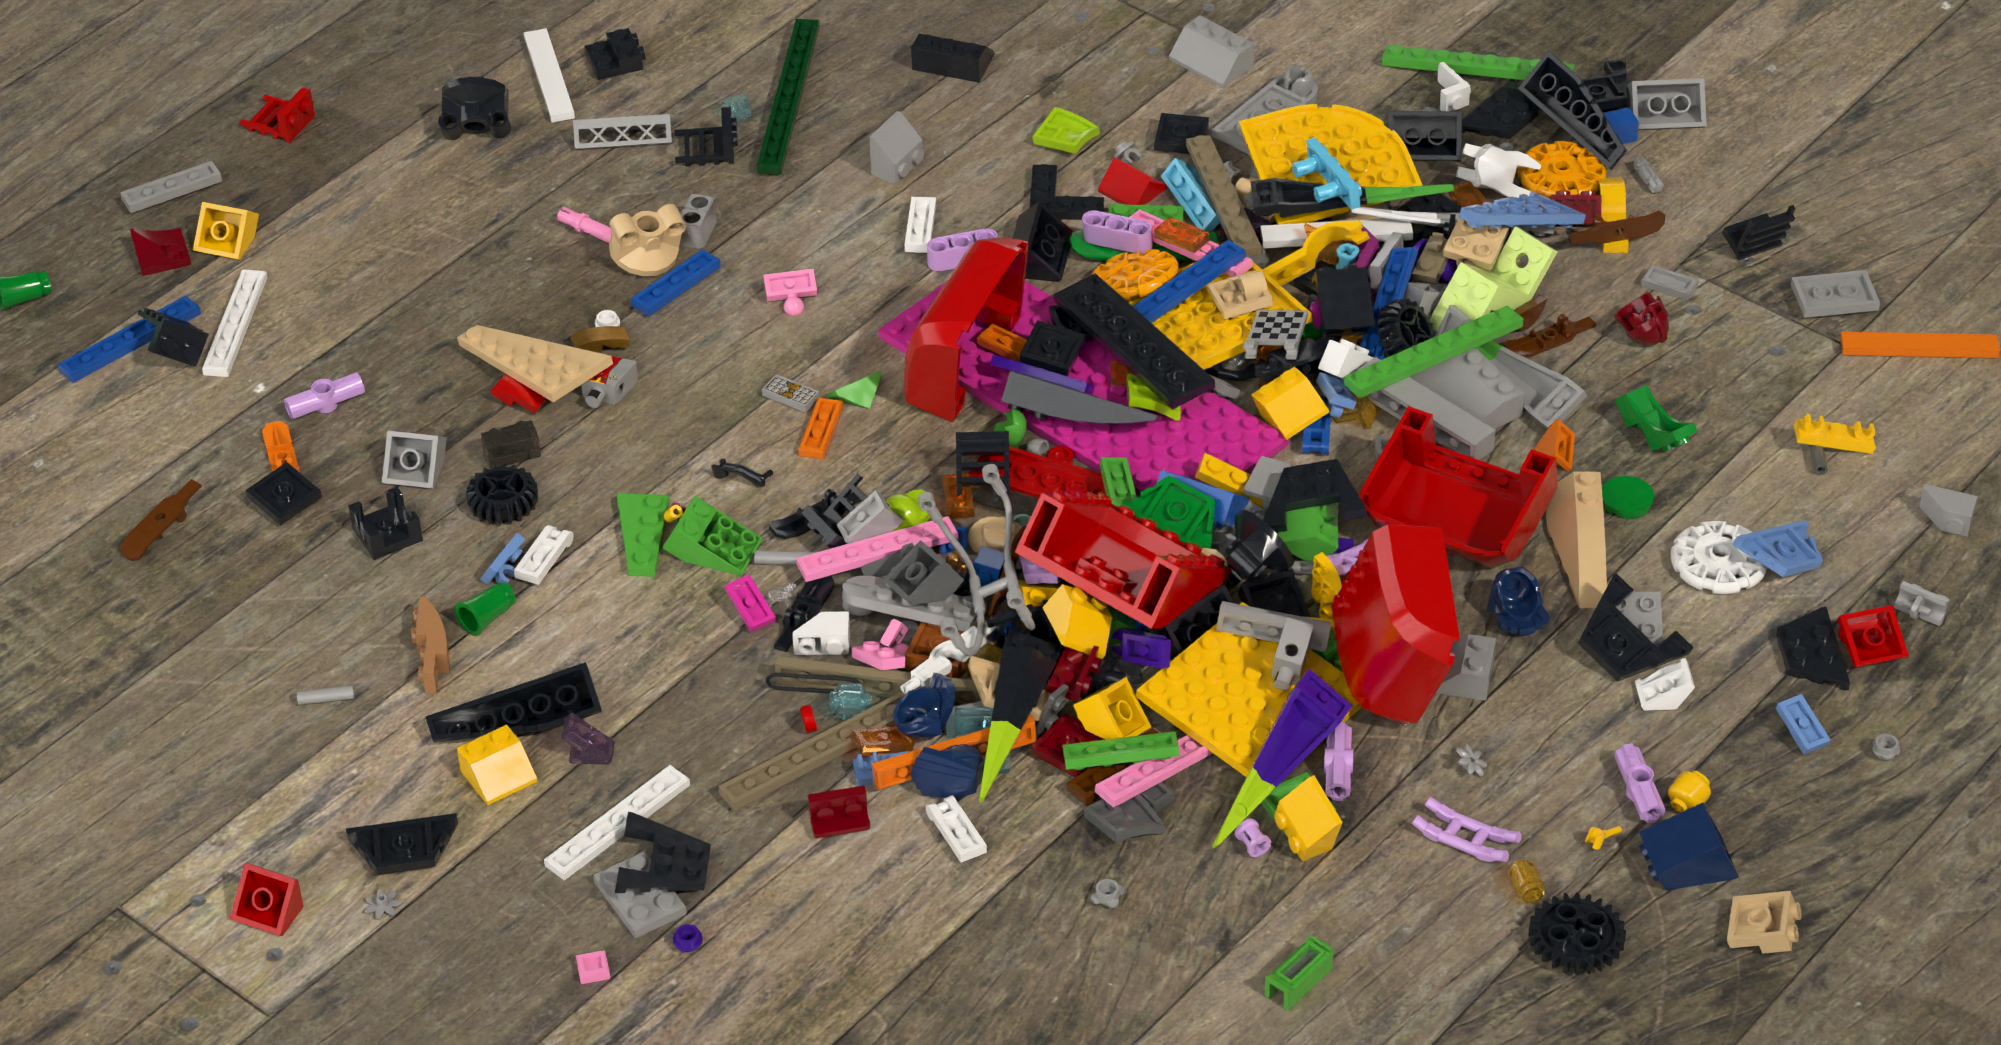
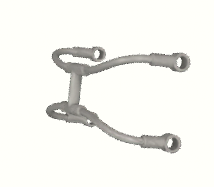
M994 464L984 466L982 474L984 481L991 483L997 495L1001 496L1006 513L1005 562L1003 564L1006 577L981 587L980 579L976 575L969 556L944 523L943 516L936 507L934 495L930 492H924L918 497L920 509L927 511L932 521L937 523L961 556L970 575V590L974 611L977 614V635L973 647L968 649L965 646V641L958 632L957 622L954 618L947 617L940 622L942 635L949 637L955 648L959 649L966 656L975 655L982 644L985 612L983 598L1008 588L1006 594L1008 606L1016 609L1020 619L1029 630L1035 629V623L1031 618L1032 614L1024 603L1023 592L1019 589L1015 565L1011 559L1012 507L1006 493L1007 489L1000 479L998 467Z

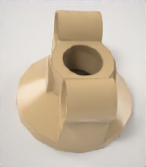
M667 204L657 212L641 211L633 217L627 213H621L613 217L610 221L612 232L609 251L611 258L620 268L631 274L657 276L667 272L676 263L681 235L686 230V224L677 206Z

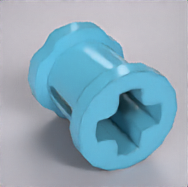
M1345 243L1337 248L1339 262L1336 265V269H1343V267L1353 265L1359 256V248L1356 245Z

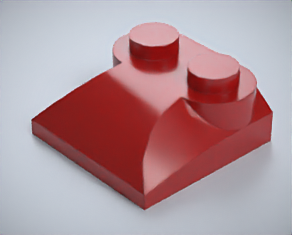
M1893 605L1844 614L1838 617L1837 620L1840 626L1838 635L1840 640L1846 644L1855 668L1909 657Z

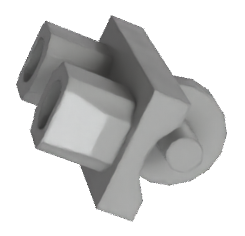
M1903 581L1900 585L1899 595L1894 608L1910 614V618L1914 620L1920 618L1940 626L1943 623L1950 599L1944 595H1937L1927 591L1914 583L1910 584Z

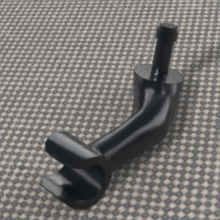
M1261 358L1257 364H1251L1249 367L1238 371L1221 368V363H1217L1211 368L1205 369V371L1217 378L1244 381L1256 378L1255 366L1264 363L1265 360Z
M725 459L719 460L720 465H711L713 475L717 479L728 476L730 472L744 477L759 487L765 486V479L773 475L772 470H768L761 475L745 465L726 463Z

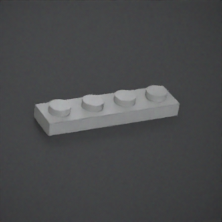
M209 161L120 192L129 212L133 213L159 203H164L170 199L187 195L190 192L210 187L213 184L222 182V177L214 163Z

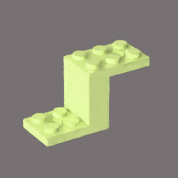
M1514 227L1491 271L1460 262L1429 319L1430 323H1433L1432 330L1437 333L1449 305H1457L1472 321L1490 313L1491 310L1495 311L1507 305L1512 310H1515L1529 302L1558 251L1521 228ZM1527 255L1528 264L1522 268L1520 266V259L1522 256Z

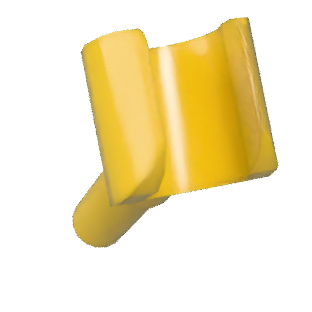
M1616 826L1607 830H1601L1592 827L1588 832L1585 843L1591 842L1593 843L1592 848L1599 850L1604 839L1621 833L1622 828Z

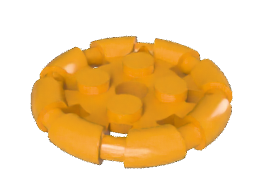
M1555 141L1554 144H1547L1545 142L1532 147L1526 152L1527 155L1541 164L1540 170L1517 167L1518 177L1521 179L1520 181L1524 188L1547 198H1550L1551 194L1555 195L1556 191H1570V195H1580L1581 191H1595L1597 193L1599 190L1598 179L1606 178L1607 174L1605 165L1589 150L1579 147L1577 143L1567 141Z
M1147 249L1144 254H1140L1138 250L1137 253L1128 254V252L1116 255L1106 260V264H1100L1092 274L1096 273L1126 301H1129L1134 296L1140 295V298L1147 297L1176 277L1179 269L1176 258L1166 251L1160 252L1156 249Z

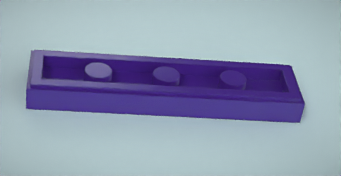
M998 355L992 356L990 364L1087 394L1092 395L1094 391V384Z

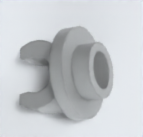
M1124 141L1116 147L1115 151L1117 153L1114 157L1117 159L1121 158L1122 161L1131 165L1133 161L1129 156L1137 162L1141 157V153L1133 148L1135 146L1133 141L1129 143Z

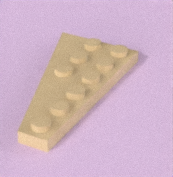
M480 325L468 329L457 337L459 346L553 403L613 364L610 355Z

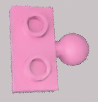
M814 269L763 275L767 302L787 299L784 303V310L788 315L795 316L803 312L804 304L799 297L817 295Z
M866 641L863 642V646L852 647V658L879 670L905 668V654L909 646L900 643L893 648L881 647L879 642Z

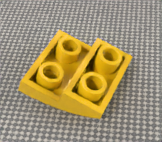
M1321 552L1313 556L1311 594L1313 599L1320 603V618L1333 619L1331 606L1335 595H1338L1341 590L1342 584L1334 565Z

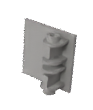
M1632 592L1616 608L1652 643L1660 645L1663 642L1661 592Z

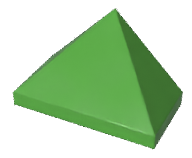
M880 371L834 390L828 393L827 396L829 399L840 400L844 403L870 409L881 373Z

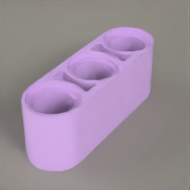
M1088 211L1082 217L1083 236L1087 243L1137 253L1139 250L1140 254L1146 253L1147 249H1152L1153 247L1151 224L1147 221L1101 211Z
M986 228L931 239L927 243L928 267L933 271L955 269L971 243L981 239L998 238L997 232Z

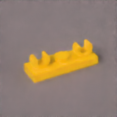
M1806 414L1803 419L1796 418L1794 423L1797 443L1873 454L1876 448L1874 441L1875 428L1872 423H1870L1867 429L1862 428L1859 421L1851 427L1840 423L1825 422L1823 416H1820L1818 421H1812L1810 414Z

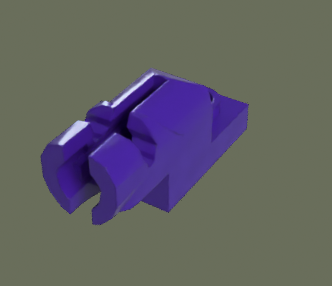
M1126 627L1118 628L1113 633L1112 638L1121 640L1122 644L1121 647L1111 646L1114 653L1122 657V661L1158 668L1170 667L1171 640L1166 639V636Z

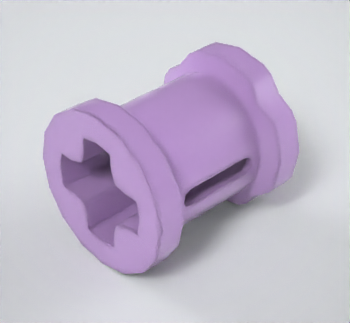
M1247 819L1241 822L1235 829L1236 838L1244 842L1247 846V852L1251 857L1263 855L1271 847L1270 838L1262 834L1259 830V824L1255 819Z

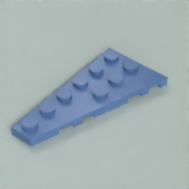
M1530 192L1529 196L1521 194L1519 198L1507 197L1494 200L1493 204L1484 202L1483 206L1475 204L1462 207L1459 218L1468 221V225L1474 228H1483L1484 225L1493 228H1501L1502 225L1512 228L1519 227L1520 225L1537 228V225L1554 228L1555 224L1564 227H1572L1573 224H1584L1586 214L1536 192Z

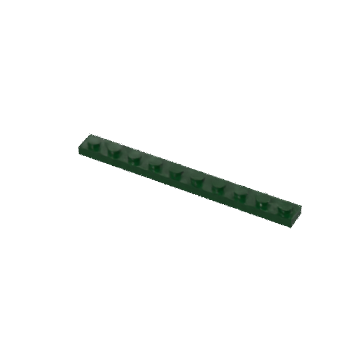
M795 20L757 163V173L782 174L820 28L819 20Z

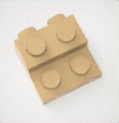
M1791 891L1733 896L1727 935L1729 947L1759 946L1762 954L1791 951L1792 943L1799 940L1798 928L1795 924V920H1801L1802 916L1799 902H1795Z

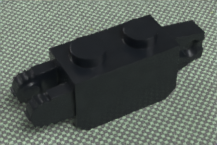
M1326 337L1315 341L1312 338L1300 341L1297 359L1295 360L1286 359L1287 351L1284 347L1268 352V361L1255 366V376L1263 382L1273 381L1285 371L1295 367L1308 380L1316 378L1320 372H1325L1318 369L1329 340L1335 341V339Z

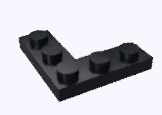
M1033 165L1029 208L1040 202L1060 220H1082L1083 215L1088 211L1104 212V197L1056 196L1057 165Z

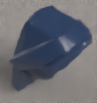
M1523 567L1504 569L1496 575L1488 599L1487 612L1496 613L1502 631H1509L1510 634L1530 635L1535 633V630L1542 629L1543 625L1547 624L1550 615L1542 606L1544 599L1538 580L1530 571Z
M933 673L929 687L923 686L917 690L913 689L900 698L893 711V719L896 722L897 729L909 738L931 740L935 736L942 735V729L954 707L955 686L953 681L945 675Z
M967 744L949 746L948 749L941 751L924 747L912 766L911 776L913 782L916 783V788L921 791L922 795L941 798L953 795L957 802H959L965 796L976 793L978 786L982 783L984 760L980 750Z

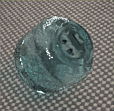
M861 683L837 684L834 691H830V710L839 719H849L871 708V693L866 692Z

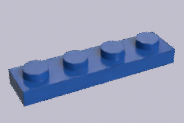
M703 249L633 296L631 298V306L650 317L721 267L720 259Z

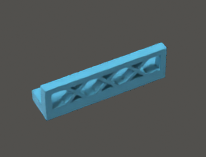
M1174 158L1162 173L1161 178L1181 206H1184L1183 209L1198 230L1213 231L1221 222L1196 167Z

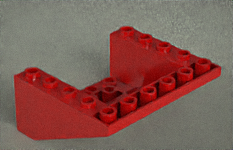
M1055 490L1053 493H1042L1015 550V553L1151 629L1165 627L1224 582L1232 570L1224 565V559L1210 554V556L1205 555L1201 552L1202 548L1192 542L1183 543L1179 540L1180 536L1167 529L1164 532L1156 528V522L1145 517L1141 520L1134 516V510L1124 505L1118 507L1112 504L1113 499L1102 493L1095 495L1087 492L1085 495L1080 492L1073 494L1065 491L1063 494Z

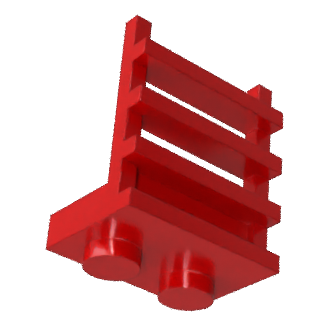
M302 87L290 101L265 94L263 101H266L267 104L250 121L241 119L239 123L241 126L248 127L249 132L258 130L263 136L272 134L273 139L282 137L285 138V142L290 143L315 116L311 89ZM275 110V112L263 124H261Z

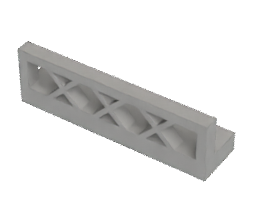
M670 114L573 120L575 150L672 144ZM666 128V138L656 139L650 134L652 129ZM631 130H642L644 132L638 140H631L625 135ZM617 131L620 134L612 142L606 141L601 136L604 132ZM593 133L596 135L590 143L580 144L579 134ZM622 137H624L627 141L620 140L622 139Z
M1222 601L1216 631L1279 643L1288 617L1314 625L1309 649L1326 652L1331 622Z

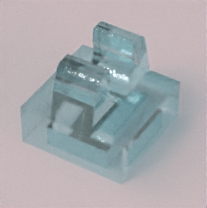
M742 92L721 99L722 107H731V116H736L737 120L752 116L746 93Z

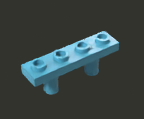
M1315 137L1306 140L1308 158L1292 163L1293 173L1296 178L1317 172L1327 182L1325 185L1314 187V196L1318 203L1338 196L1351 210L1360 207L1362 190L1359 183L1353 181L1348 171L1339 165L1336 157H1332L1329 154L1325 145H1321Z

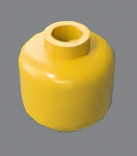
M1695 770L1681 772L1668 789V796L1671 800L1670 804L1679 813L1698 804H1705L1711 795L1709 780L1702 773Z

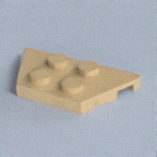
M971 656L968 668L983 706L993 708L999 663ZM1047 686L1030 714L1035 721H1039L1046 702L1051 693L1046 692Z

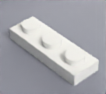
M911 197L905 238V252L927 253V243L932 239L936 197Z

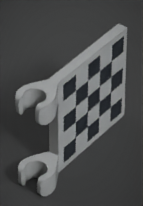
M1257 310L1248 339L1243 345L1244 350H1246L1245 359L1256 358L1258 345H1284V349L1287 351L1286 359H1297L1298 346L1308 318V311Z

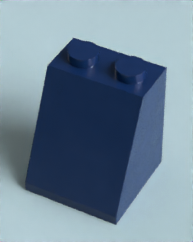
M1704 803L1639 831L1643 841L1639 845L1645 860L1650 859L1652 863L1647 866L1654 882L1660 880L1665 890L1734 880L1739 877L1724 840Z

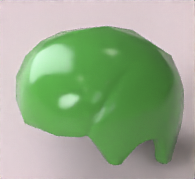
M1012 408L1010 412L1004 413L1008 418L1007 421L996 423L994 431H1009V446L1016 447L1025 437L1027 421L1019 410Z

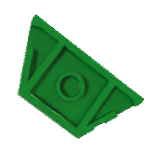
M1170 475L1160 480L1156 486L1149 487L1140 492L1141 496L1127 503L1125 501L1121 504L1134 510V516L1141 520L1145 517L1156 522V528L1164 532L1167 529L1180 536L1179 540L1185 544L1192 542L1201 548H1212L1216 509L1215 499Z

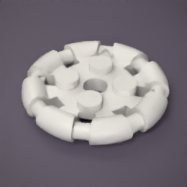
M1726 521L1701 522L1700 526L1686 528L1675 538L1674 546L1670 550L1672 566L1676 572H1680V578L1690 586L1701 591L1703 588L1713 590V594L1739 593L1742 588L1750 589L1764 578L1768 568L1732 544L1737 536L1752 533V531L1738 524L1736 526L1728 525ZM1729 535L1732 536V539L1723 536Z

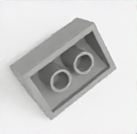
M1198 16L1184 26L1169 55V60L1224 88L1254 66V43L1202 16Z
M1704 78L1631 81L1627 84L1628 108L1631 109L1639 121L1638 130L1707 126Z

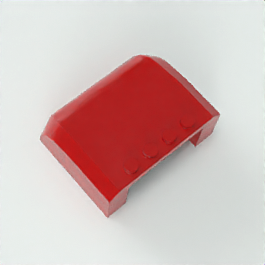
M1001 237L981 239L971 243L911 336L905 357L903 391L906 403L952 423L965 405L966 389L958 386L960 355L963 348L958 346L957 343L963 331L968 333L975 320L988 325H997L1009 332L1013 330L1022 314L1028 253L1027 241Z
M1408 406L1358 495L1366 507L1368 517L1376 527L1381 528L1387 524L1442 527L1446 552L1486 567L1495 568L1514 561L1520 555L1540 522L1558 488L1556 457L1531 449L1520 468V474L1436 445L1433 414Z
M1387 524L1371 533L1363 550L1359 551L1357 561L1351 566L1347 579L1343 580L1341 590L1338 595H1335L1331 607L1338 655L1351 696L1371 713L1401 725H1408V723H1418L1451 669L1455 658L1454 653H1450L1453 641H1459L1460 636L1442 527Z

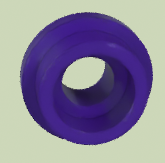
M691 924L680 926L673 936L675 948L682 952L695 951L703 942L702 933L696 926Z

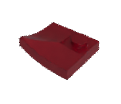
M181 228L157 231L130 229L142 276L191 265Z

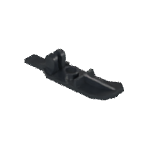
M828 489L824 494L825 498L811 507L823 514L839 495H836L833 489ZM854 492L850 493L847 497L853 505L862 502ZM841 504L837 511L842 515L847 508ZM800 507L795 514L784 519L773 520L769 526V530L776 537L782 539L798 537L811 531L806 525L808 520L802 514L804 509L802 510Z
M831 575L805 583L801 592L797 594L791 608H787L785 611L784 619L782 620L783 631L775 643L774 649L787 652L793 643V631L818 615L835 584Z

